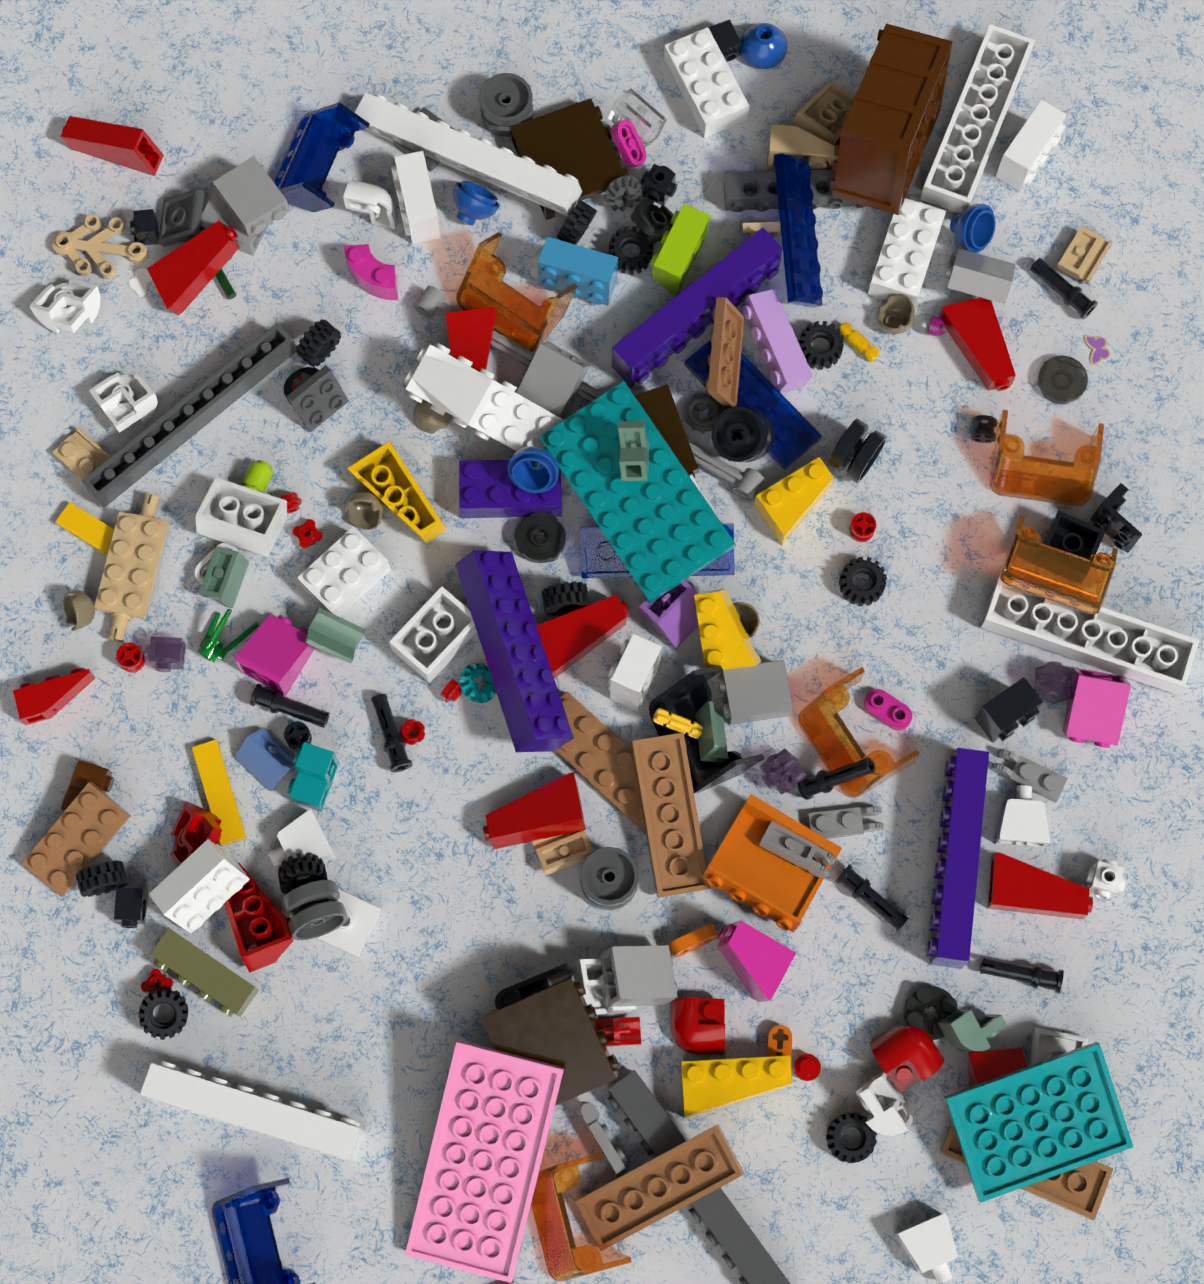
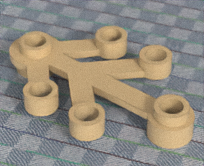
M93 214L88 215L85 218V224L73 232H60L52 240L54 251L59 255L68 256L75 264V268L81 276L89 275L92 267L89 261L82 259L76 250L86 251L100 268V272L105 279L113 278L116 275V269L112 263L105 260L101 253L128 256L134 264H142L148 258L147 249L142 243L135 242L130 246L104 243L114 235L121 234L125 230L122 219L118 217L112 218L107 228L88 241L80 239L90 231H97L101 227L99 218ZM91 221H97L95 225H89ZM116 223L121 224L119 228H113ZM68 240L67 244H60L62 241ZM135 249H141L137 254L132 253ZM82 265L88 266L85 270H80V267ZM106 268H112L111 272L104 273V270Z

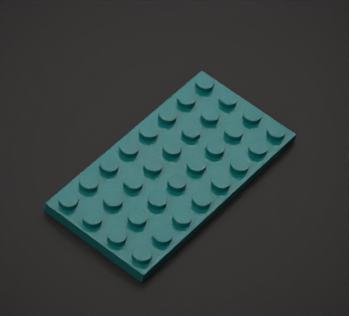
M624 381L539 437L546 449L555 457L559 468L650 603L736 547L734 540ZM621 421H645L649 442L648 481H622L619 464L621 447L618 424Z

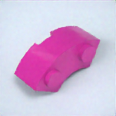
M369 244L344 246L348 268L354 281L375 297L385 300H398L395 265L384 264L376 260L371 254Z

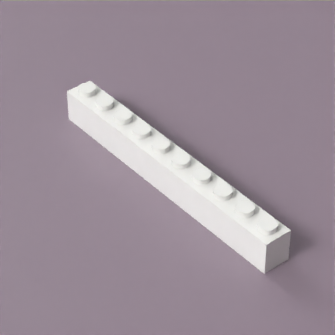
M365 92L352 117L357 126L363 130L389 141L397 142L416 152L423 151L424 155L565 216H569L582 193L578 180L572 175L565 174L563 176L558 174L554 168L548 165L539 166L529 157L522 156L520 158L505 147L499 149L492 146V143L484 138L475 139L465 130L458 129L456 131L441 120L435 122L422 112H411L401 103L396 102L392 104L387 102V99L379 94H374L373 96Z

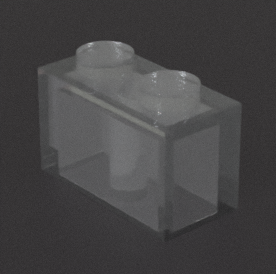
M632 88L616 100L608 117L613 123L621 120L631 121L644 148L659 137L667 121L661 113Z

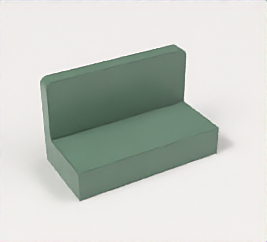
M215 547L199 594L205 598L221 601L226 607L233 608L249 562L238 551Z
M318 607L307 626L305 642L343 661L352 663L355 649L362 639L365 629Z
M707 701L695 714L696 722L703 725L702 734L698 738L700 761L725 763L728 760L723 713L715 712L714 702Z

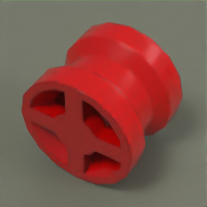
M861 512L856 514L849 528L851 537L857 542L869 541L874 535L877 526L876 520L870 513Z
M134 643L121 645L116 653L118 663L126 672H138L145 665V655L139 646Z

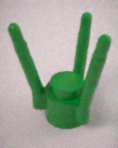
M227 609L218 625L220 613L217 612L197 652L213 663L217 658L223 660L227 653L251 634L259 624L257 622L254 623L227 647L221 649L224 644L217 637L232 610Z

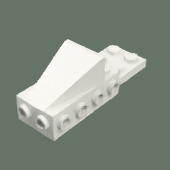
M438 342L435 347L430 344L428 349L423 346L416 359L420 364L416 371L413 369L409 371L404 381L408 384L406 390L410 391L409 397L419 403H422L423 399L432 404L430 409L443 416L445 412L453 415V422L464 428L467 425L476 428L475 434L487 441L492 437L515 451L528 446H540L546 449L539 437L561 423L563 419L515 392L517 387L505 380L502 385L494 381L495 375L483 368L478 372L471 368L473 362L460 355L458 359H455L448 355L451 350Z

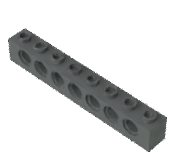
M920 166L917 168L906 195V199L920 202L922 195ZM832 169L725 173L724 177L725 210L733 212L755 209L763 212L769 209L789 211L794 208L814 210L818 207L839 209L846 206H853L854 208H864L866 206L833 197V189H830L831 178L836 177V171H832ZM799 189L803 191V193L797 194L793 190ZM818 189H825L828 192L821 193ZM776 190L779 194L774 195L769 193V191ZM746 191H752V192H754L755 194H754V195H747V194H745L744 192H746Z

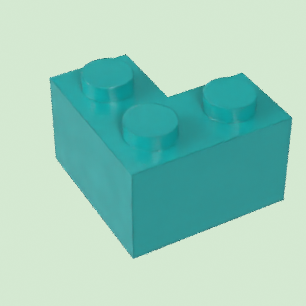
M304 742L302 749L298 748L295 753L293 763L296 764L295 768L298 774L296 779H291L287 793L290 794L289 798L293 803L322 812L340 763L333 751Z

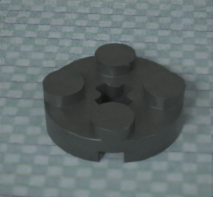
M643 199L635 207L634 212L630 216L631 220L645 233L648 241L651 243L661 242L665 231H671L673 225L670 222L674 214L663 204L660 208L654 205L655 200Z
M535 512L518 524L515 532L516 546L520 555L531 562H553L564 550L566 532L554 515L546 512ZM539 532H543L544 537L548 539L542 543H537V540L533 539V537L538 536Z
M921 987L907 999L904 1006V1018L908 1026L923 1029L933 1041L945 1037L938 1022L956 1011L958 1004L950 993L940 987ZM933 1006L936 1008L935 1012L938 1013V1018L933 1017L930 1021L927 1019L924 1009H930Z

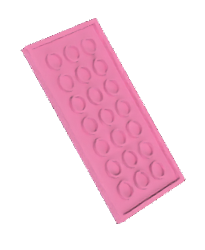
M457 1040L405 1255L512 1283L564 1067Z

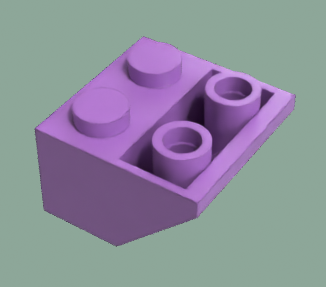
M683 581L651 603L646 599L639 606V616L677 649L699 626L694 598L697 592L688 582Z

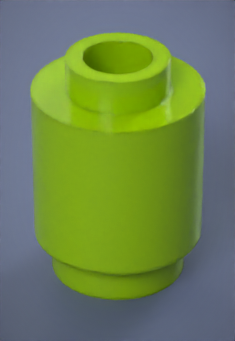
M262 460L251 462L241 481V485L265 493L274 474L271 470V465Z

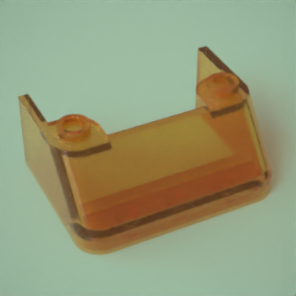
M497 232L478 244L457 292L456 300L463 310L496 307L494 331L533 352L539 347L540 343L544 342L564 317L578 286L573 284L555 297H549L544 300L541 307L503 282L506 267L503 261L494 255L502 237V234Z
M1003 409L996 427V440L994 443L990 478L992 491L1000 496L1077 507L1085 505L1092 496L1101 460L1104 424H1098L1091 436L1090 446H1082L1077 450L1074 456V463L1024 456L1025 445L1023 440L1016 435L1006 434L1008 410Z
M1020 515L1006 550L1000 576L1001 581L1013 588L1088 614H1098L1116 566L1118 549L1113 547L1110 555L1102 552L1093 554L1089 560L1041 543V537L1035 529L1031 527L1023 528L1025 517Z
M863 667L829 686L804 707L798 717V724L828 771L857 762L866 757L873 760L875 765L874 773L838 785L843 794L850 798L860 797L914 764L920 755L919 751L915 750L897 762H894L890 754L883 750L873 751L866 756L850 733L838 712L846 708L849 703L850 696L847 689L861 682L865 672Z
M603 1152L567 1161L539 1171L531 1206L547 1270L551 1278L556 1281L563 1282L632 1263L631 1257L603 1264L601 1254L596 1247L584 1245L576 1248L562 1192L572 1190L579 1184L580 1166L604 1160Z

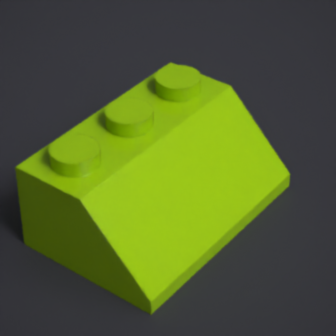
M683 204L680 211H675L670 222L673 225L671 231H665L660 245H663L660 253H654L650 263L653 266L652 276L675 297L679 294L703 245L711 215L686 204Z

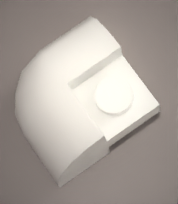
M350 180L343 196L345 207L351 211L369 214L373 225L395 229L397 214L390 194L375 184Z
M70 278L69 282L61 283L55 287L50 284L30 304V309L35 317L48 329L59 333L62 329L75 333L84 321L92 324L97 317L100 308V292L96 285Z
M118 372L89 390L100 409L119 433L139 419L145 424L155 413L158 404L155 393L137 373L135 375H120Z
M601 958L579 959L575 963L570 975L574 974L576 980L580 979L586 990V994L583 995L587 1005L592 1004L598 1019L619 1017L636 1010V1006L608 1007Z
M884 1071L871 1078L855 1092L865 1110L870 1114L866 1124L873 1131L882 1135L895 1136L909 1129L913 1122V1117L910 1114L907 1115L903 1103L907 1100Z

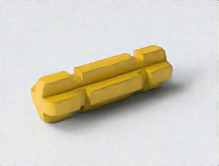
M844 322L839 327L840 335L844 339L847 338V342L859 353H864V357L869 362L876 360L880 350L874 345L870 346L871 342L857 330L854 331V327L851 324Z
M658 708L654 713L653 721L662 726L666 724L665 727L685 734L687 732L688 736L698 739L702 734V724L694 721L691 723V720L672 712L669 714V711Z

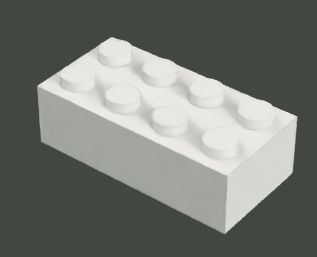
M708 27L664 45V61L704 138L748 120L750 106Z
M905 198L899 215L893 214L870 283L868 295L887 300L890 295L902 294L910 298L915 309L946 210Z

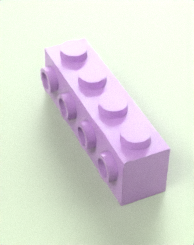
M775 289L748 295L741 306V312L749 324L752 339L760 349L761 359L767 365L772 384L776 386L778 393L804 387L813 374Z

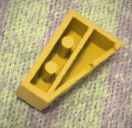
M818 457L756 495L754 506L781 545L785 543L794 529L800 525L804 517L829 490L833 481V475L821 458Z
M719 589L695 594L704 667L709 668L721 665L722 669L725 670L756 666L762 661L750 642L751 639L739 619L740 617L727 590Z

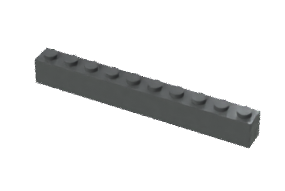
M276 323L85 477L82 482L88 492L105 508L296 353L294 340Z
M635 1070L608 1089L610 1096L607 1099L616 1111L621 1108L627 1118L623 1121L632 1133L636 1131L643 1139L639 1143L648 1156L653 1153L655 1157H658L686 1141ZM721 1187L690 1203L692 1208L688 1211L698 1224L703 1222L707 1227L708 1231L705 1234L715 1247L719 1244L725 1252L722 1255L723 1260L731 1270L736 1267L742 1276L738 1279L741 1284H791Z

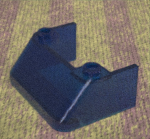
M340 102L305 114L297 125L273 179L275 185L287 199V203L313 213L333 208L335 203L327 198V193L322 189L338 151L350 148L355 140V132L368 128L370 123Z
M289 1178L251 1186L213 1204L212 1217L228 1284H300L299 1276L291 1268H282L270 1215L277 1212L280 1204V1198L276 1189L289 1184Z

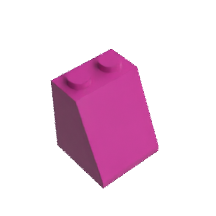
M269 614L238 652L234 660L241 673L276 692H282L286 697L316 647L305 642L306 628L300 627V629H297L284 616L278 615V617Z
M1073 667L1063 728L1064 734L1069 736L1070 741L1084 743L1085 740L1095 741L1094 745L1103 748H1110V745L1118 746L1131 684L1123 676Z
M741 920L730 923L728 926L724 925L717 937L720 940L717 948L754 1000L758 1002L771 1001L796 952Z

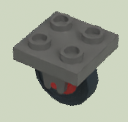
M326 365L320 370L315 367L298 369L286 379L284 384L285 397L295 409L305 428L310 432L349 402L332 370Z

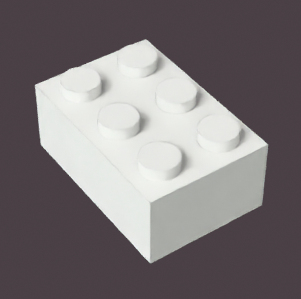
M1041 100L1004 153L996 178L1021 192L1025 184L1030 186L1036 177L1037 169L1044 166L1051 149L1054 150L1062 138L1061 135L1066 128V125L1063 123L1067 114Z
M419 151L394 156L396 166H392L391 169L405 235L411 236L412 244L440 239L438 215L424 152Z
M215 477L195 515L196 533L268 557L287 520V501Z
M353 526L300 574L297 579L300 587L322 609L341 617L391 571L389 561Z
M441 586L389 643L391 650L430 683L477 631L470 610Z
M635 634L632 635L630 641L625 639L619 652L621 654L619 664L614 662L608 675L610 677L608 681L610 700L639 712L660 668L662 646Z
M207 839L154 888L149 895L166 917L191 934L201 927L203 922L215 911L219 910L232 895L238 892L250 878L234 858Z

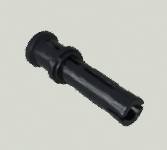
M1042 258L1037 259L1030 268L1033 273L1064 298L1063 301L1066 306L1070 305L1080 313V318L1083 320L1098 305L1096 300L1092 301L1082 293V288L1074 287Z
M261 684L255 686L250 700L251 706L258 705L270 709V712L273 714L278 712L285 713L325 728L330 712L284 697L285 695L282 692L278 691L276 693L262 688Z
M379 694L372 697L371 701L385 740L383 749L384 752L388 753L391 762L390 771L392 773L401 772L412 767V760L408 759L405 750V740L399 736L387 699L388 697L386 694Z
M866 757L829 772L820 770L816 775L809 778L801 777L797 782L800 795L805 800H809L818 793L831 792L834 786L870 773L872 774L875 772L874 762L871 758Z
M849 864L835 882L837 884L841 883L852 892L853 898H861L899 931L909 918L870 886V880L863 879L852 869L853 866Z
M986 957L982 958L980 974L1030 983V986L1035 989L1043 987L1053 989L1055 993H1060L1064 970L1059 969L1057 972L1043 969L1041 965H1034L1031 968Z

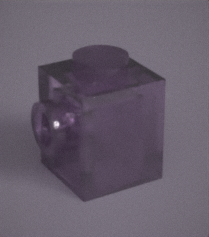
M151 636L150 644L146 645V660L159 672H171V669L184 670L186 644L182 638Z

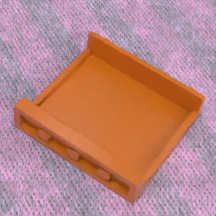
M750 794L701 878L706 880L711 887L728 893L734 901L744 903L753 908L756 914L773 920L781 929L794 933L801 924V919L824 879L814 876L808 869L805 870L760 847L759 844L771 821L828 851V853L833 854L835 859L842 848ZM824 865L828 870L831 867V865Z

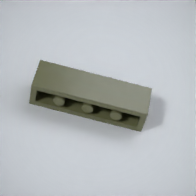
M170 928L166 930L150 953L155 958L154 965L164 972L171 969L177 973L175 976L177 981L186 987L190 983L198 988L196 994L208 1002L212 998L219 1002L218 1009L230 1017L233 1013L241 1017L259 991L255 986Z

